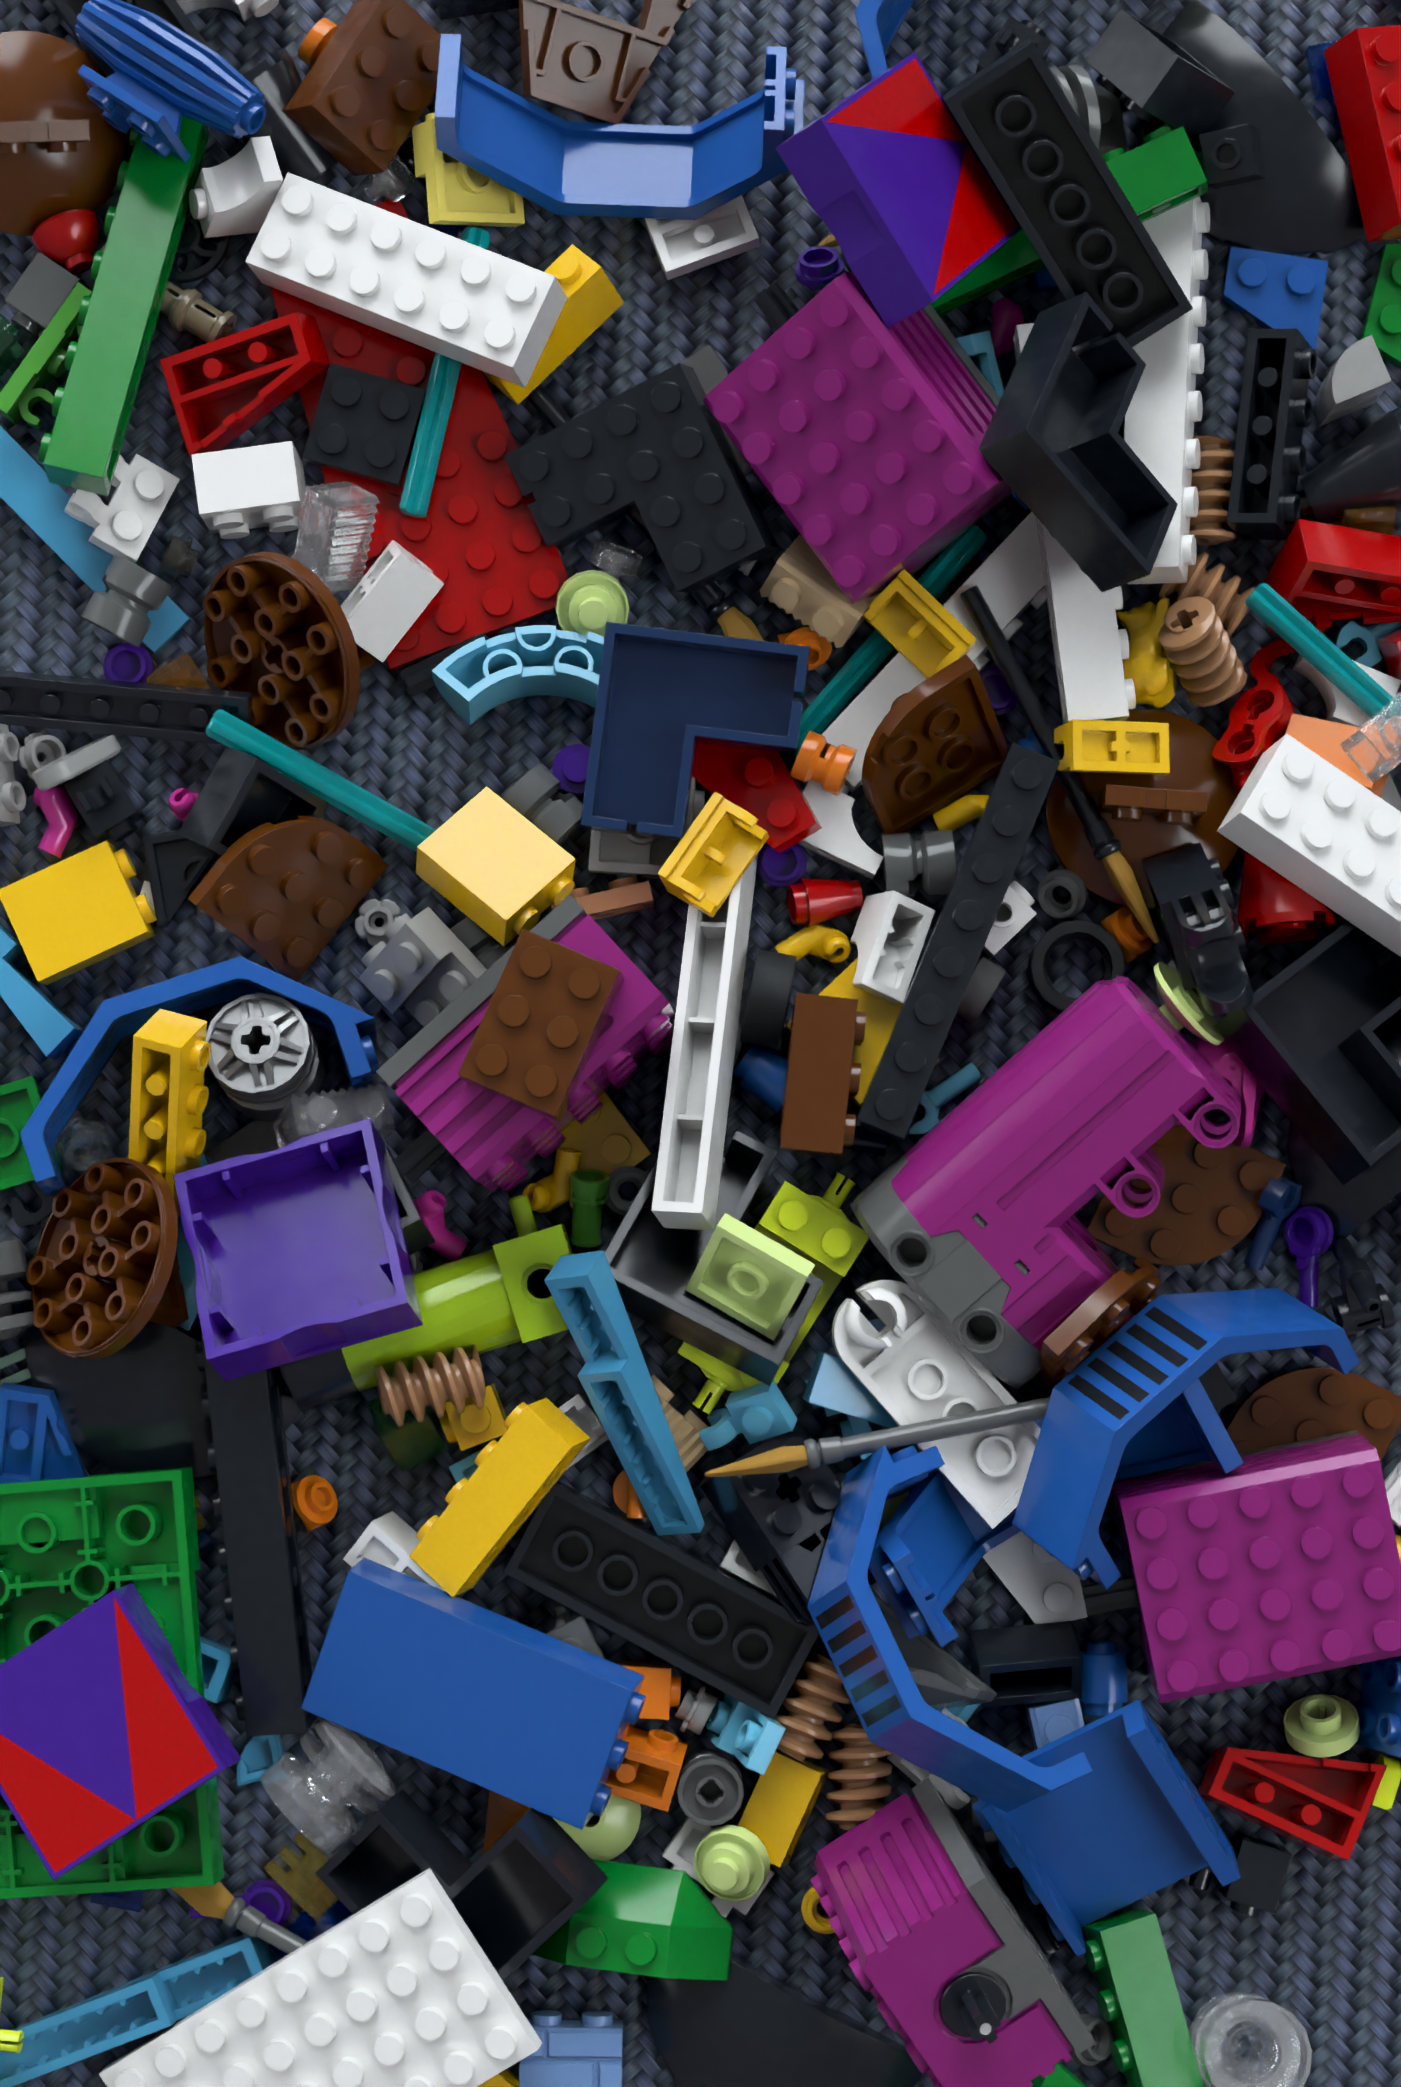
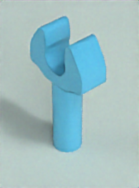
M1350 621L1338 632L1334 644L1339 649H1342L1350 641L1361 643L1364 653L1355 661L1372 668L1382 660L1377 639L1395 632L1401 627V622L1371 624L1367 627L1359 626L1354 621Z
M972 1062L930 1091H924L919 1102L925 1111L924 1118L909 1128L908 1134H927L939 1123L938 1114L943 1105L983 1079Z

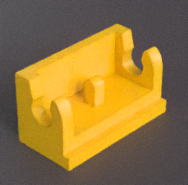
M905 569L868 606L869 609L863 614V618L926 679L967 654L977 640Z
M1072 719L1054 729V743L1064 744V757L1062 760H1058L1060 762L1057 768L1059 771L1167 775L1170 773L1169 723Z
M714 792L661 867L658 875L669 893L713 918L768 840V832L756 825L758 819L751 813L725 799L721 794Z
M776 1750L765 1774L760 1775L738 1826L744 1827L757 1835L766 1846L770 1863L781 1868L787 1865L792 1857L829 1771L806 1761L808 1764H805L784 1752Z

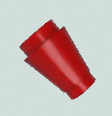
M799 878L798 884L787 886V906L793 924L804 923L807 928L850 913L853 910L862 909L863 894L858 880Z

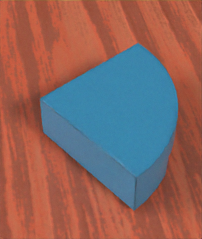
M280 1734L253 1736L248 1741L241 1753V1760L237 1765V1784L240 1786L285 1775L289 1772Z

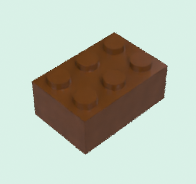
M356 0L283 111L354 176L384 172L437 90L441 35L404 0Z
M522 928L458 1076L468 1083L561 1122L624 979L621 971Z
M796 993L793 1001L778 1151L839 1157L843 1153V1146H853L856 1115L847 1114L848 1096H856L859 1092L861 1063H852L853 1045L861 1046V1043L864 1042L866 1012L857 1011L858 999Z

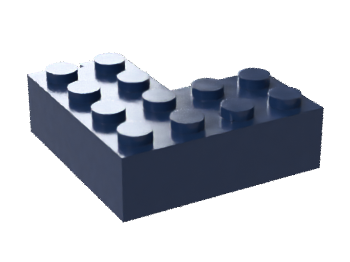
M606 622L580 825L586 830L626 835L630 834V826L635 825L637 826L636 832L639 836L680 841L686 833L697 742L797 754L803 703L794 702V698L804 699L810 647Z

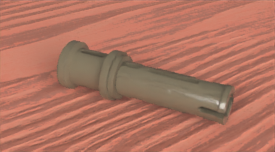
M106 244L100 249V251L104 252ZM168 281L160 311L168 316L171 327L178 331L185 329L206 343L232 335L237 323V315L230 311L223 313L202 300V293L195 289L191 290L188 288L182 290Z

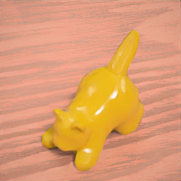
M1168 598L1160 599L1157 606L1152 602H1146L1129 611L1116 612L1121 625L1127 629L1130 637L1129 659L1122 660L1124 678L1133 679L1136 704H1148L1156 709L1163 708L1169 704L1175 697L1177 688L1176 674L1170 660L1166 657V649L1160 644L1158 636L1161 627L1164 625L1165 613L1170 607Z

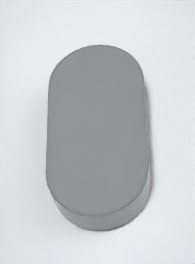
M108 734L37 769L31 775L38 789L44 791L120 753L122 748L115 734Z

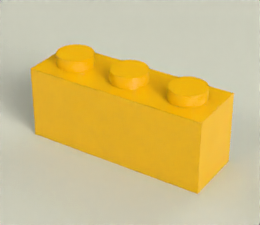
M573 244L544 271L557 278L567 296V300L526 388L483 371L488 380L517 405L624 303L602 267Z

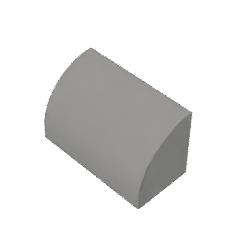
M1372 335L1355 342L1346 349L1321 383L1315 401V415L1319 427L1373 405L1392 380Z

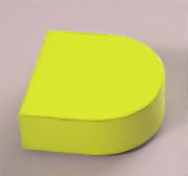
M1379 1755L1374 1764L1387 1765L1371 1805L1389 1811V1809H1392L1400 1784L1401 1764L1399 1760Z

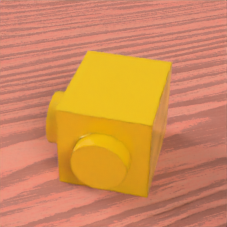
M494 1383L485 1386L486 1396L484 1408L478 1409L471 1396L466 1397L464 1413L460 1414L451 1401H446L445 1410L447 1413H444V1417L439 1419L449 1444L458 1441L459 1447L463 1451L502 1436L508 1430L504 1426L507 1416Z

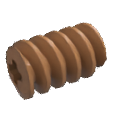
M1194 436L1193 439L1198 438L1200 442L1201 460L1199 469H1192L1191 487H1197L1199 508L1197 517H1190L1189 535H1195L1196 545H1217L1234 540L1235 533L1223 529L1222 523L1227 522L1228 510L1224 509V503H1229L1230 490L1225 488L1226 484L1231 483L1233 472L1228 470L1227 467L1228 464L1234 463L1235 452L1229 450L1231 444L1229 440L1213 436Z
M1204 551L1196 556L1195 565H1188L1187 583H1162L1158 597L1161 599L1167 598L1174 592H1177V601L1195 596L1209 599L1214 604L1216 614L1221 619L1223 627L1227 629L1226 632L1230 637L1250 609L1246 606L1245 601L1255 588L1251 587L1242 594H1238L1241 577L1235 575L1223 583L1221 579L1225 566L1219 563L1209 571L1205 570L1209 554ZM1144 584L1143 586L1147 588L1153 584Z
M1200 596L1186 597L1174 602L1165 613L1164 625L1161 627L1158 636L1160 644L1166 649L1167 658L1173 663L1174 672L1180 677V683L1187 691L1189 701L1195 706H1213L1240 692L1246 684L1248 674L1244 671L1243 664L1237 657L1235 647L1230 643L1229 635L1224 630L1223 623L1216 614L1214 604L1209 599Z
M475 1344L472 1359H469L462 1347L454 1348L452 1364H449L444 1354L440 1351L434 1353L432 1368L428 1367L422 1356H416L413 1360L411 1373H409L401 1360L394 1361L392 1377L387 1375L382 1365L374 1366L384 1417L390 1414L398 1427L404 1425L406 1410H411L418 1423L423 1422L425 1408L428 1405H431L438 1418L444 1417L446 1401H451L459 1414L464 1413L466 1397L471 1396L478 1409L484 1408L486 1389L481 1362Z
M813 1650L811 1651L817 1657L816 1661L805 1660L801 1667L807 1678H795L792 1684V1688L798 1693L797 1697L786 1696L782 1703L789 1712L788 1715H776L774 1718L786 1728L777 1749L805 1764H808L804 1760L806 1757L821 1759L823 1756V1751L814 1742L815 1739L831 1741L833 1737L830 1730L823 1724L824 1721L841 1722L842 1715L833 1706V1703L850 1704L851 1702L847 1692L842 1687L843 1683L833 1661Z
M862 1723L846 1724L845 1728L831 1731L832 1738L844 1743L842 1749L829 1752L828 1757L843 1764L842 1769L827 1773V1778L840 1783L841 1789L826 1793V1798L840 1804V1810L826 1813L825 1819L838 1824L840 1829L847 1831L862 1821L869 1820L877 1811L888 1805L877 1799L888 1796L891 1793V1786L877 1778L892 1773L891 1764L878 1759L892 1753L870 1742Z

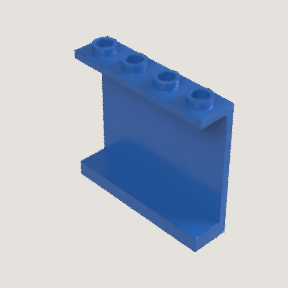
M1140 1699L1022 1757L1036 1766L1051 1767L1084 1751L1093 1770L1092 1772L1008 1813L979 1798L978 1802L973 1804L974 1812L982 1828L986 1832L993 1830L999 1838L998 1847L1010 1869L1018 1867L1022 1873V1882L1034 1905L1042 1903L1048 1912L1046 1913V1918L1058 1941L1066 1939L1076 1956L1086 1953L1081 1927L1207 1866H1210L1222 1887L1241 1878L1233 1846Z

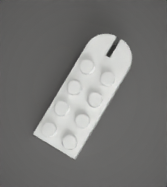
M882 1279L866 1283L855 1290L856 1294L885 1325L880 1331H877L860 1312V1307L853 1299L846 1298L838 1308L832 1324V1341L838 1357L899 1426L1017 1403L992 1373L962 1345L947 1327L926 1309L908 1284L896 1280ZM1032 1421L919 1443L916 1446L921 1451L937 1446L945 1465L938 1468L940 1473L991 1529H994L1018 1506L1041 1429Z

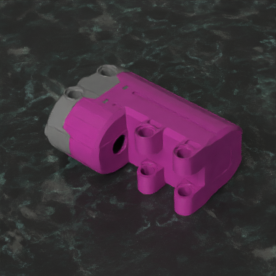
M1117 976L1113 980L1097 981L865 1188L850 1206L870 1240L893 1269L911 1287L910 1289L917 1295L926 1309L947 1327L984 1367L1017 1390L1041 1372L1040 1356L1043 1341L1090 1295L1119 1271L1107 1252L1074 1213L1101 1190L1116 1208L1126 1216L1141 1218L1151 1214L1159 1204L1166 1172L1163 1162L1150 1146L1179 1121L1205 1147L1218 1149L1228 1146L1235 1140L1239 1132L1242 1111L1241 1099L1234 1088L1129 978ZM1219 1109L1227 1113L1230 1118L1222 1122H1216L1209 1119L1205 1113L1209 1110ZM1137 1178L1146 1181L1150 1185V1187L1143 1189L1137 1188L1133 1184H1131L1130 1180ZM1129 1199L1144 1203H1134L1131 1202Z

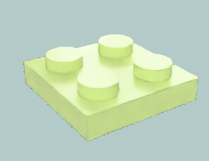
M725 1213L717 1224L685 1290L774 1341L815 1264Z

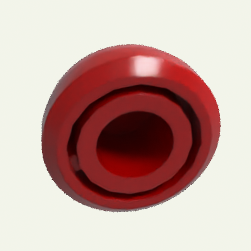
M72 209L58 213L39 224L32 235V241L40 253L56 264L64 266L71 274L76 275L92 268L93 254L100 240V224L95 212L87 209Z

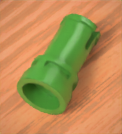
M579 1169L570 1173V1200L573 1202L569 1241L574 1246L592 1248L601 1244L603 1204L607 1202L610 1176L599 1170Z

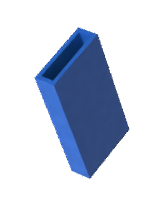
M364 1557L348 1571L301 1709L582 1830L593 1815L601 1817L608 1804L612 1788L605 1785L610 1770L618 1771L624 1760L629 1746V1742L622 1739L627 1723L635 1725L646 1696L639 1693L644 1679L642 1674L457 1596L452 1598L447 1592Z

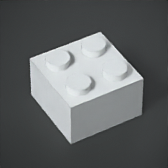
M292 441L191 454L199 515L212 534L220 533V538L237 539L250 535L249 529L269 526L270 532H288L298 529L299 522L310 521L303 462Z

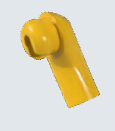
M966 795L935 812L933 819L938 829H951L954 831L971 820L980 818L989 795Z
M820 924L808 928L805 926L774 947L777 953L796 956V962L810 954L829 960L832 963H841L851 953L849 939L842 931Z
M557 1148L553 1173L525 1187L522 1194L528 1196L532 1211L539 1213L550 1212L570 1200V1173L579 1170L581 1151L571 1148Z

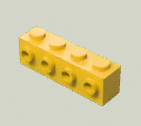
M159 1009L133 1035L128 1158L153 1167L163 1176L174 1197L178 1218L181 1213L174 1174L199 1168L200 1156L206 1144L207 1134L202 1129V1113L208 1102L209 1090L207 1086H204V1073L210 1059L211 1045L209 1042H206L207 1021Z
M547 1398L528 1405L522 1402L509 1414L504 1421V1426L508 1428L498 1442L492 1440L481 1450L474 1460L478 1468L469 1480L466 1477L462 1478L453 1486L445 1497V1501L449 1505L440 1517L437 1515L432 1516L416 1534V1538L420 1542L409 1557L452 1598L475 1586L591 1439Z

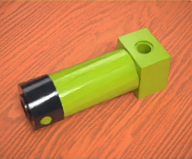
M522 1194L510 1198L508 1202L519 1237L495 1244L491 1250L413 1273L423 1325L279 1366L285 1385L292 1394L298 1409L305 1411L319 1403L337 1401L360 1394L361 1390L377 1386L374 1371L375 1365H382L387 1375L392 1377L394 1361L401 1360L409 1373H411L413 1360L416 1356H422L428 1367L432 1368L435 1352H442L448 1362L451 1363L454 1348L462 1347L467 1356L471 1357L474 1344L478 1354L519 1341H522L523 1344L568 1330L553 1297H539L531 1288V1279L536 1271L540 1269L551 1271L561 1256L573 1254L565 1225L560 1224L538 1231L528 1196Z

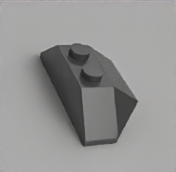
M874 1595L917 1688L929 1706L936 1710H941L944 1708L992 1702L997 1695L993 1689L925 1635L921 1636L918 1634L909 1640L893 1610Z

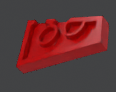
M697 742L693 777L712 795L714 792H717L725 799L758 819L756 825L768 832L769 838L766 843L777 853L784 852L822 829L796 779L791 777V770L781 752Z

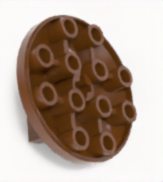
M35 31L0 33V231L20 236H32L39 224L64 211L87 209L95 212L114 189L121 163L125 161L127 133L120 132L101 116L104 110L87 97L86 94L90 89L77 72L84 64L104 78H107L100 66L84 51L61 38Z
M257 552L236 559L226 565L214 579L209 593L205 595L203 600L204 638L209 659L207 674L210 681L220 690L230 691L228 686L231 685L235 691L252 693V726L294 750H308L334 739L347 727L355 712L360 691V674L366 672L375 663L369 652L355 643L350 625L336 598L310 569L283 554Z
M1140 709L1129 711V717L1126 721L1169 723L1170 773L1167 775L1078 772L1102 819L1105 818L1115 835L1113 840L1118 839L1121 842L1122 849L1119 851L1133 870L1147 909H1155L1142 860L1200 842L1207 859L1216 857L1223 873L1235 856L1239 846L1217 832L1239 792L1232 783V773L1229 765L1216 761L1212 756V751L1218 740L1210 732L1192 720L1177 714L1159 710ZM1056 776L1045 801V818L1049 839L1057 858L1066 870H1070L1082 878L1089 893L1111 904L1128 907L1110 882L1103 861L1095 859L1093 855L1095 848H1091L1083 831L1085 828Z
M112 1158L102 1162H95L68 1189L63 1188L55 1195L52 1203V1213L43 1230L36 1256L28 1266L26 1277L28 1283L32 1285L33 1323L40 1329L48 1344L61 1354L80 1360H99L124 1348L139 1334L148 1321L176 1329L189 1319L183 1285L180 1283L178 1272L180 1267L176 1250L178 1238L176 1205L170 1187L157 1170L145 1163L129 1158Z

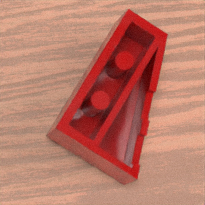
M299 312L279 317L160 360L189 457H192L191 454L223 450L330 365L316 318Z
M1298 519L1263 583H1267L1309 622L1314 621L1316 628L1332 627V620L1362 618L1363 625L1401 622V537ZM1268 626V631L1273 632L1274 630Z
M1231 1747L1216 1748L1198 1793L1203 1799L1333 1860L1349 1861L1387 1765Z

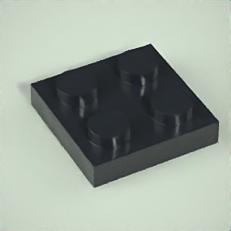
M330 363L302 458L304 462L400 489L417 432L426 389Z

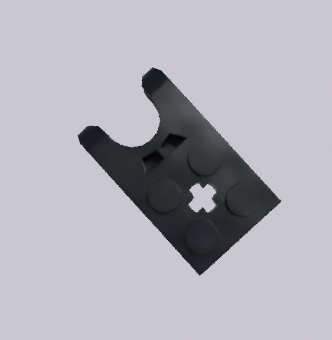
M1199 842L1142 860L1164 940L1185 991L1196 988L1205 1011L1212 1016L1230 1013L1252 1004L1254 995L1240 953L1247 951L1241 927L1238 922H1235L1232 909L1235 908L1234 899L1227 879L1223 878L1217 858L1207 859Z
M798 1421L793 1431L772 1437L734 1462L779 1447L804 1445V1441L809 1439V1436ZM820 1463V1467L817 1469H810L806 1465L781 1473L711 1477L700 1487L754 1571L760 1570L787 1613L796 1623L804 1626L815 1624L807 1606L835 1509L840 1501L842 1489L828 1465ZM868 1568V1583L872 1585L876 1583V1580Z

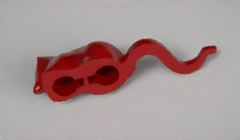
M1317 628L1322 634L1324 633L1325 628ZM1284 639L1269 643L1258 650L1251 659L1250 671L1257 685L1245 691L1237 699L1229 713V726L1212 751V756L1216 761L1229 765L1232 773V783L1239 793L1262 753L1285 735L1292 713L1296 714L1280 680L1274 674L1268 672L1270 666L1277 658L1297 652Z

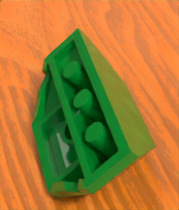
M592 1859L608 1877L607 1881L582 1908L531 1954L564 1965L666 1979L727 1981L729 1979L734 1927L720 1914L711 1900L684 1870Z

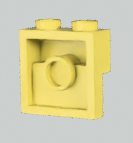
M435 113L425 115V122L413 126L415 177L426 178L429 224L517 227L525 224L523 196L437 149Z

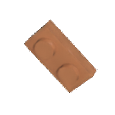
M636 876L611 881L608 883L609 890L590 894L589 888L585 887L573 889L570 893L585 910L586 914H589L594 921L654 907L649 881L638 883ZM553 903L551 904L552 910L557 907Z

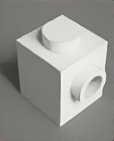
M1015 880L1007 889L982 950L989 959L1037 914L1030 907L1035 900Z

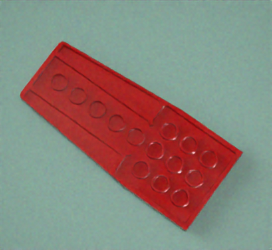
M391 198L374 204L376 207L409 219L402 203L397 199ZM270 287L278 317L299 312L316 318L329 364H337L427 389L435 355L434 351ZM464 363L461 364L427 515L424 518L407 516L401 513L399 507L413 446L400 489L321 467L338 531L358 583L392 540L433 570V574L444 583L435 597L387 656L386 659L391 672L412 665L479 633H485L487 636L556 611L557 594L564 582L569 579L557 547L546 545L529 510L528 505L535 502L536 499L522 495L504 455L516 450L518 447L481 370ZM329 366L299 389L310 429Z

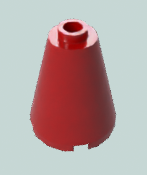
M1246 851L1236 922L1241 927L1245 943H1247V934L1259 935L1260 945L1307 942L1317 939L1316 929L1327 926L1328 935H1330L1338 928L1337 918L1333 910Z

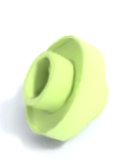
M596 570L578 572L564 582L557 594L555 608L559 625L563 631L587 635L589 631L604 637L606 622L627 623L629 604L626 591L616 578L606 572Z
M1317 1694L1301 1698L1286 1710L1283 1719L1287 1743L1295 1751L1306 1756L1318 1758L1337 1756L1348 1751L1358 1741L1360 1734L1359 1716L1356 1708L1348 1700L1336 1695Z
M728 1824L717 1826L704 1836L694 1853V1868L698 1880L707 1891L720 1899L736 1902L747 1900L758 1893L770 1873V1858L766 1846L757 1835L744 1827Z

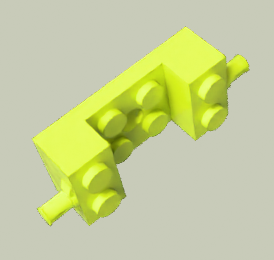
M838 1172L822 1198L806 1194L789 1182L784 1181L754 1230L815 1264L811 1274L824 1281L773 1379L776 1385L787 1370L790 1360L839 1282L846 1276L869 1239L866 1232L850 1222L842 1210L839 1209L856 1183L847 1179L839 1194L836 1195V1191L845 1179V1176ZM684 1341L677 1353L698 1365L708 1378L692 1404L700 1409L711 1392L712 1395L702 1410L711 1415L713 1408L725 1389L736 1392L763 1383Z

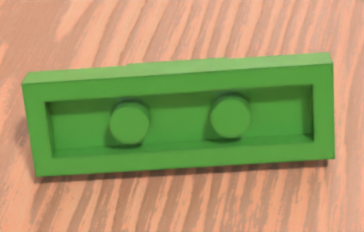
M79 282L0 392V414L15 425L22 417L29 426L41 429L44 424L40 419L32 415V407L39 401H44L51 407L53 405L54 396L42 387L43 385L46 386L53 376L58 378L66 371L65 360L71 341H75L78 335L80 336L82 326L78 324L81 301L84 296L91 297L92 291Z

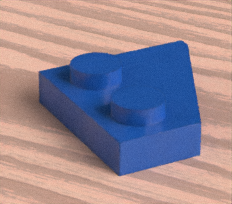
M1231 246L1227 254L1221 300L1239 313L1249 314L1262 329L1298 328L1312 349L1316 351L1328 261Z
M3 1383L0 1387V1483L86 1477L87 1475L70 1436L54 1390Z

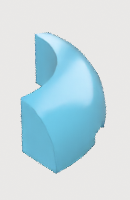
M556 625L515 627V632L495 636L485 640V637H481L461 647L432 670V677L435 686L445 701L469 725L496 706L527 696L552 695L566 697L595 708L604 637L589 631L587 635L576 632L556 630Z

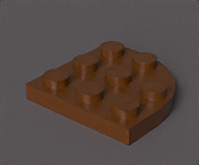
M966 654L920 683L910 692L896 698L892 703L890 711L879 724L870 740L863 760L862 786L868 805L883 834L904 833L999 772L1009 747L978 669Z
M298 816L297 820L285 821L275 825L267 822L239 838L218 859L188 899L297 982L389 864L340 826L317 817Z
M1175 1124L1150 1146L1163 1162L1166 1172L1159 1204L1156 1209L1145 1217H1129L1119 1211L1103 1193L1086 1228L1096 1240L1133 1258L1145 1257L1152 1264L1189 1265L1207 1261L1234 1247L1252 1230L1264 1212L1257 1206L1261 1193L1272 1177L1280 1179L1286 1164L1252 1147H1237L1235 1140L1224 1148L1213 1149L1205 1147L1196 1140L1185 1126ZM1137 1178L1130 1180L1131 1184H1133L1137 1188L1143 1189L1150 1187V1185L1142 1179ZM1129 1199L1131 1202L1134 1203H1144Z
M1145 1257L1137 1258L1133 1262V1266L1137 1269L1134 1273L1128 1268L1121 1269L1115 1273L1043 1341L1040 1356L1041 1372L1037 1375L1036 1379L1050 1393L1059 1382L1086 1360L1096 1348H1099L1119 1331L1129 1315L1133 1313L1136 1316L1158 1296L1156 1291L1162 1285V1282L1159 1280L1160 1271Z
M1302 1368L1271 1378L1254 1389L1236 1408L1225 1429L1239 1454L1357 1430L1359 1434L1377 1449L1381 1463L1401 1424V1397L1353 1373L1348 1372L1344 1375L1338 1370L1331 1368Z

